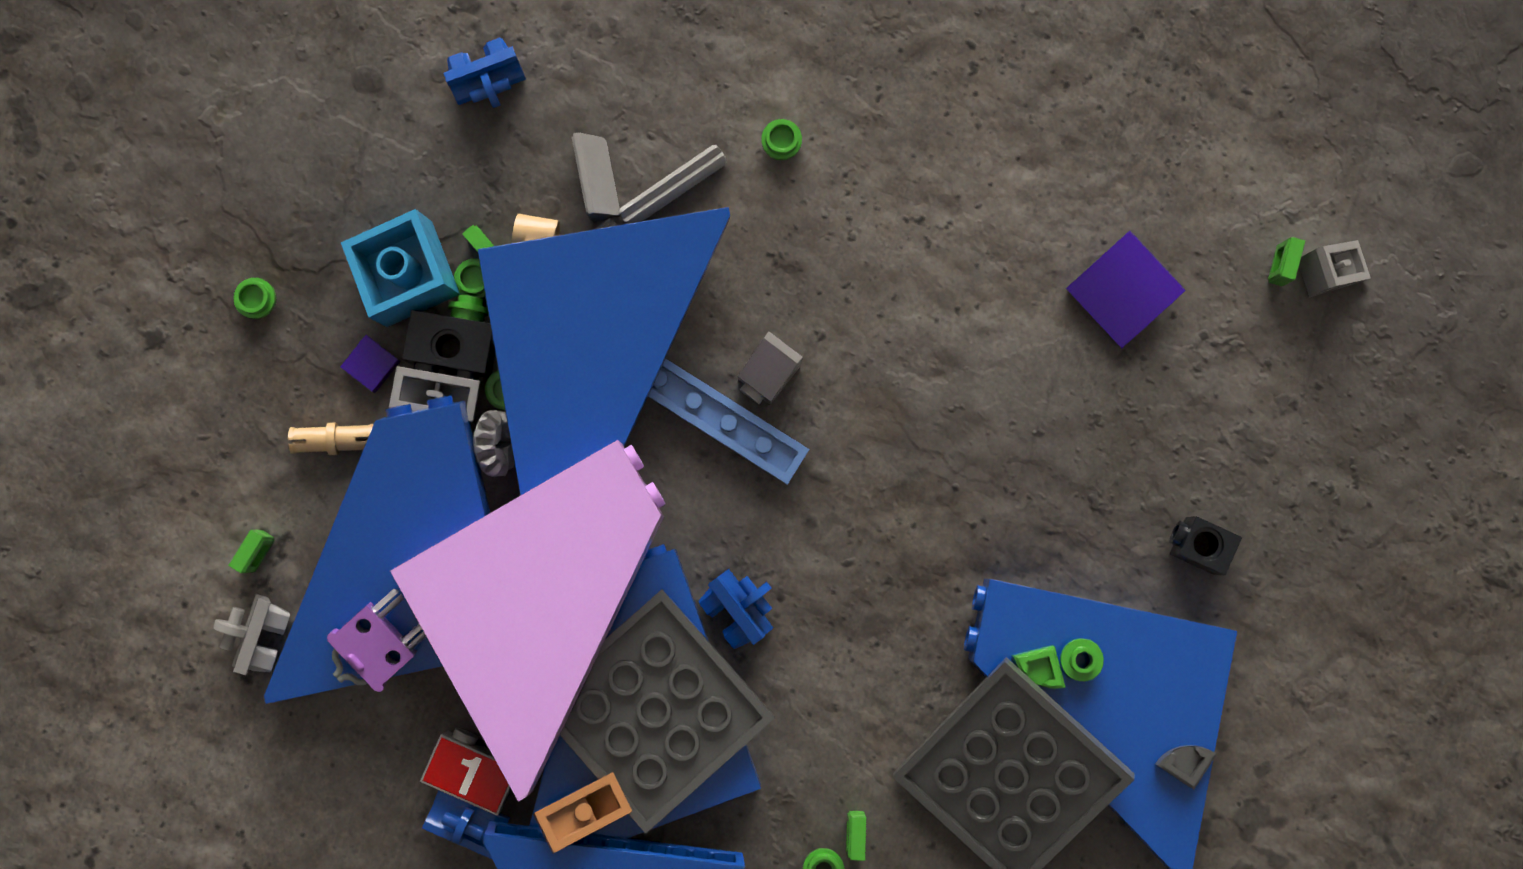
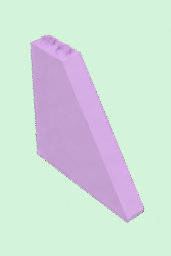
M619 440L390 571L518 802L533 792L664 518L659 508L666 503L654 482L646 485L638 470L644 467L640 457L632 445L624 448Z

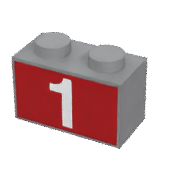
M455 728L454 732L447 730L442 733L420 782L498 816L503 811L512 789L489 748L476 743L479 738L477 735L461 728Z

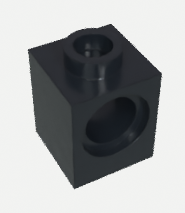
M1197 516L1186 517L1184 522L1179 521L1172 531L1169 543L1173 544L1170 555L1213 575H1226L1242 537ZM1199 533L1206 535L1210 544L1209 550L1203 556L1199 555L1194 549V539Z

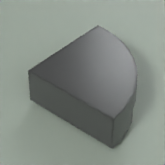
M1183 745L1164 753L1155 765L1188 787L1195 789L1217 753L1196 745Z

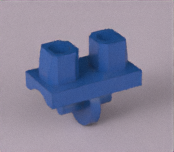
M497 38L485 44L483 49L486 57L471 62L468 53L462 52L448 57V71L443 74L458 105L471 100L473 103L489 98L493 108L499 107L501 104L497 94L512 89L510 85L526 80L513 46L508 48L502 38Z
M727 569L708 584L710 588L698 601L706 614L712 618L726 608L735 620L722 631L725 639L733 649L741 647L750 641L753 645L756 644L774 628L764 616L772 609L763 597L765 593L772 589L768 582L757 588L748 576L738 581L730 569Z
M438 790L422 829L492 859L484 845V836L489 821L508 823L510 817L501 813L496 816Z

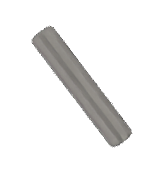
M717 145L710 146L619 209L620 217L625 224L644 221L726 164L725 155Z

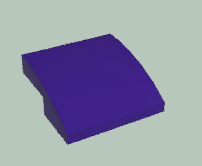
M1128 231L1066 288L1121 349L1186 291L1131 231Z

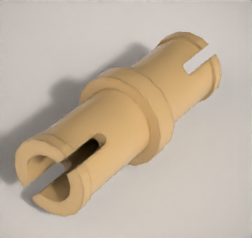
M336 422L327 423L326 427H290L288 440L305 439L306 441H293V444H289V450L291 454L327 451L328 455H338L339 451L363 450L368 438L359 437H369L374 424L338 426Z

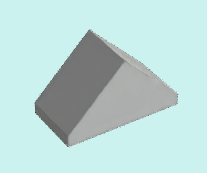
M1358 240L1317 248L1302 256L1299 264L1309 298L1371 279Z
M397 366L389 408L411 404L412 411H418L428 408L427 400L452 395L453 402L465 400L468 420L473 422L481 381Z

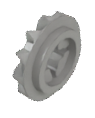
M497 410L486 411L480 417L473 439L474 453L482 471L491 477L506 476L508 469L513 468L515 464L506 412Z

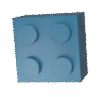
M416 209L341 242L368 318L385 327L409 318L411 310L422 312L460 295L433 222Z

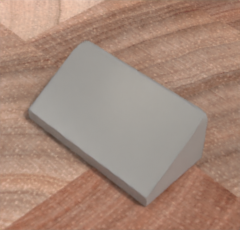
M574 133L572 142L586 213L589 219L595 222L620 216V207L606 140L599 136Z

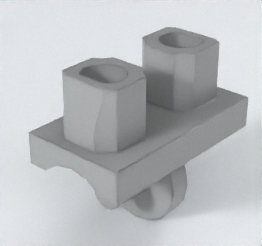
M255 595L245 626L241 625L245 610L236 607L232 608L228 621L216 619L213 629L224 633L220 648L232 651L236 637L241 638L232 662L233 672L246 675L248 669L259 672H271L277 649L257 644L261 629L283 635L290 618V613L276 605L270 604L271 602L266 596Z

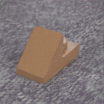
M612 772L535 812L533 815L552 854L633 811Z

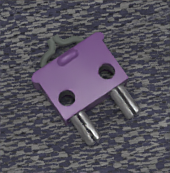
M397 589L391 590L375 606L371 602L368 603L340 630L336 628L328 634V642L334 647L332 660L337 667L333 675L339 682L342 683L344 680H350L356 685H366L368 683L374 691L381 692L386 686L387 680L414 657L417 652L414 647L427 637L423 631L409 643L408 641L422 630L420 624L403 637L386 619L385 616L404 599L402 594L381 612L379 611L399 592ZM360 619H367L371 623V628L364 629L360 625ZM389 651L399 652L401 659H392ZM340 654L363 679H358L349 673L342 674L343 664L338 655Z

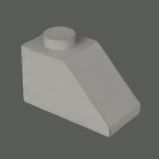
M768 332L738 375V381L743 384L740 391L758 405L762 400L771 405L800 368L803 357L771 332Z

